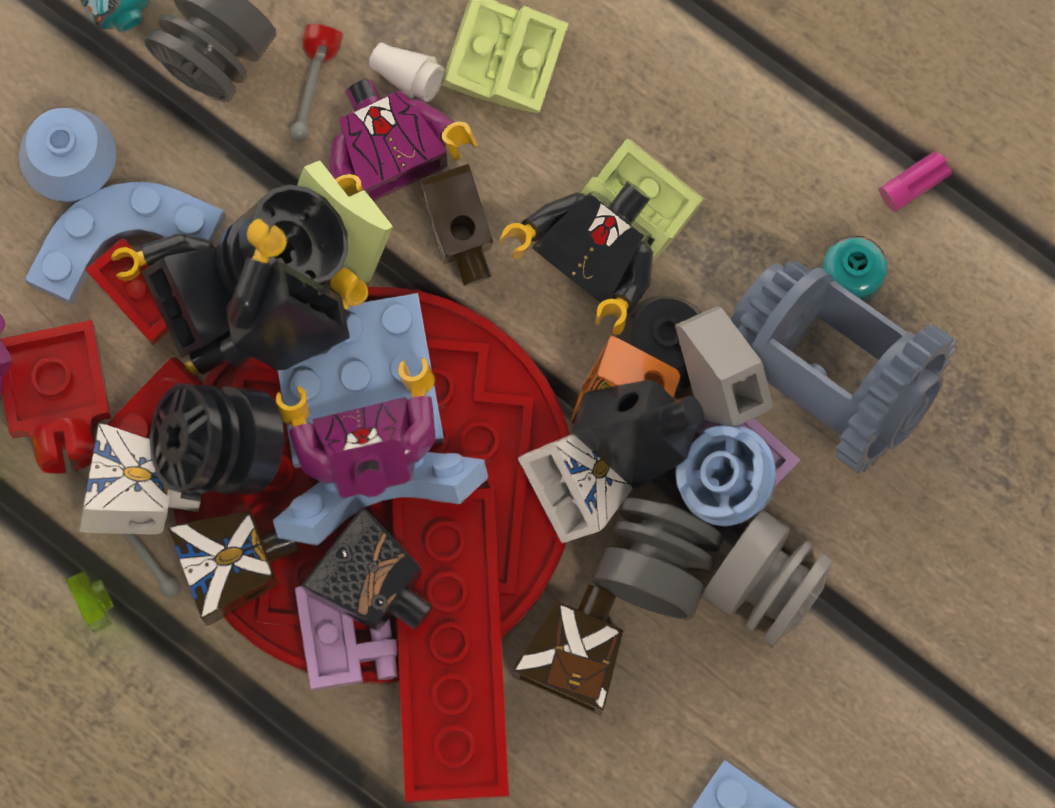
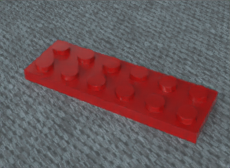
M494 488L475 489L460 504L415 497L393 498L394 539L419 564L422 570V576L412 590L434 606L429 616L416 631L397 618L405 803L509 798Z

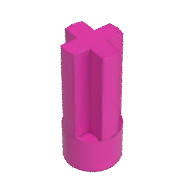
M932 152L881 186L879 192L882 199L893 212H897L952 175V170L946 164L947 160L941 153Z

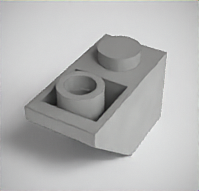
M714 307L675 325L693 395L702 406L704 420L736 427L774 409L761 359L721 307Z

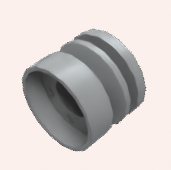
M762 509L719 567L703 592L702 598L727 616L734 613L745 601L752 604L754 608L747 621L746 629L752 633L766 614L775 622L764 636L763 641L774 647L781 637L796 629L824 589L828 569L835 559L824 552L811 570L803 566L801 563L813 544L808 540L805 541L790 556L783 552L782 547L788 537L790 528Z

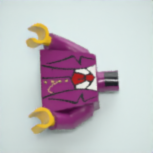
M365 79L353 84L345 92L354 112L343 116L339 120L341 132L332 139L328 171L348 197L365 190L374 202L448 167L447 151L444 146L447 147L452 159L456 161L461 158L457 149L459 146L471 144L476 148L478 144L467 123L454 122L446 114L420 99L409 100L402 91H396L380 98L372 80Z
M421 358L423 369L420 374L414 377H410L409 368L405 361L399 364V376L406 390L411 393L412 398L407 399L406 396L312 419V423H307L306 421L310 410L306 392L302 387L297 386L300 402L295 406L283 404L280 392L277 393L276 401L282 421L293 427L289 434L302 470L308 476L322 483H333L339 496L344 498L360 494L367 497H376L381 495L388 487L405 484L412 480L415 463L422 459L434 445L436 439L432 398L426 395L434 386L435 379L427 361Z

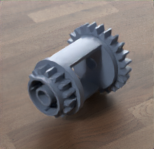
M796 260L793 263L789 261L785 267L780 263H775L768 267L747 290L731 317V321L761 359L767 382L837 432L842 441L836 448L838 451L836 457L858 474L861 471L866 472L870 465L873 467L880 455L884 456L889 448L895 449L917 427L942 387V377L944 376L942 372L950 364L951 360L949 358L955 352L953 347L957 343L954 340L955 338L935 324L932 326L927 325L924 331L919 330L917 334L906 332L834 281L833 276L821 267L810 271ZM817 317L879 360L865 377L854 395H851L826 377V371L821 365L816 363L809 365L793 353V350L807 334Z

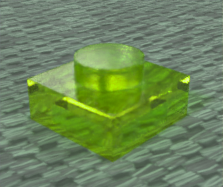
M84 571L67 579L66 583L86 625L94 633L112 625L107 610L113 608L114 604L102 580L93 583L92 579Z

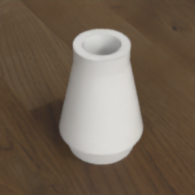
M380 43L375 47L369 60V68L379 73L410 99L430 101L437 94L444 78V67L437 64L435 57L394 48L384 43Z

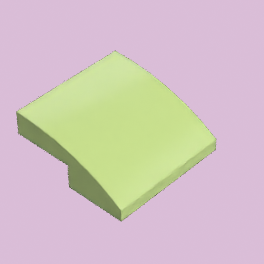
M469 0L441 85L478 99L537 114L541 110L569 23L525 5L520 10H517L494 0Z
M626 139L597 177H592L581 193L585 195L590 192L600 193L612 202L627 181L644 191L651 200L635 221L652 234L648 244L653 251L654 262L706 199L631 139Z
M320 160L305 166L297 186L310 188L325 197L340 214L348 232V254L343 268H348L368 286L393 226L365 190L348 197Z

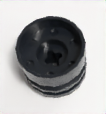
M286 185L272 189L222 233L216 248L217 270L224 287L233 296L247 257L253 259L256 250L247 239L248 227L256 219H261L268 225V235L272 226L276 225L284 233L287 241L282 253L269 257L267 264L271 265L276 260H279L320 285H324L343 268L348 254V232L340 214L325 197L307 187Z
M180 383L169 388L158 402L152 418L150 432L151 460L157 477L167 489L181 493H191L194 491L210 493L215 491L222 494L254 495L264 491L276 476L283 453V423L276 402L266 391L255 388L229 386L219 388L210 385L198 386Z

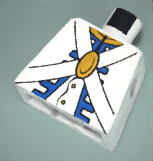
M99 424L79 532L157 535L163 533L168 507L198 512L202 493L195 491L181 493L167 489L157 477L151 460L150 439L108 425Z
M574 434L523 454L518 458L562 543L602 530L633 489Z

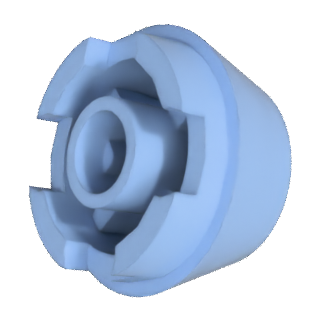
M57 108L40 115L25 132L19 148L20 169L30 187L46 198L67 203L78 202L100 190L110 178L117 157L115 139L108 126L96 115L77 108Z
M725 425L711 427L704 430V433L691 444L687 459L684 463L677 466V486L685 504L699 519L713 525H735L753 517L770 502L776 486L774 458L769 446L762 437L746 427L739 425L736 427Z

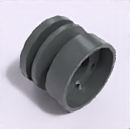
M174 0L175 6L186 20L170 14L162 15L159 25L163 31L156 29L149 33L144 40L147 49L169 73L186 86L217 101L229 102L236 93L235 85L232 82L242 83L247 78L246 69L235 56L251 62L259 61L277 36L276 29L270 20L248 0Z
M626 498L621 505L619 513L628 522H616L612 532L630 548L629 550L612 547L604 549L592 579L593 582L617 598L640 608L675 619H693L705 587L686 571L687 569L709 571L713 568L715 561L706 552H717L720 550L724 539L722 534L691 513L675 506L639 498Z

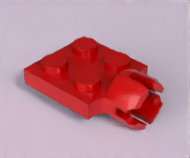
M87 320L0 338L12 359V365L3 378L2 388L8 430L13 439L20 437L32 439L35 461L43 473H67L63 449H67L69 460H74L76 471L89 467L92 464L95 449L93 427L102 420L111 419L96 328L93 321Z

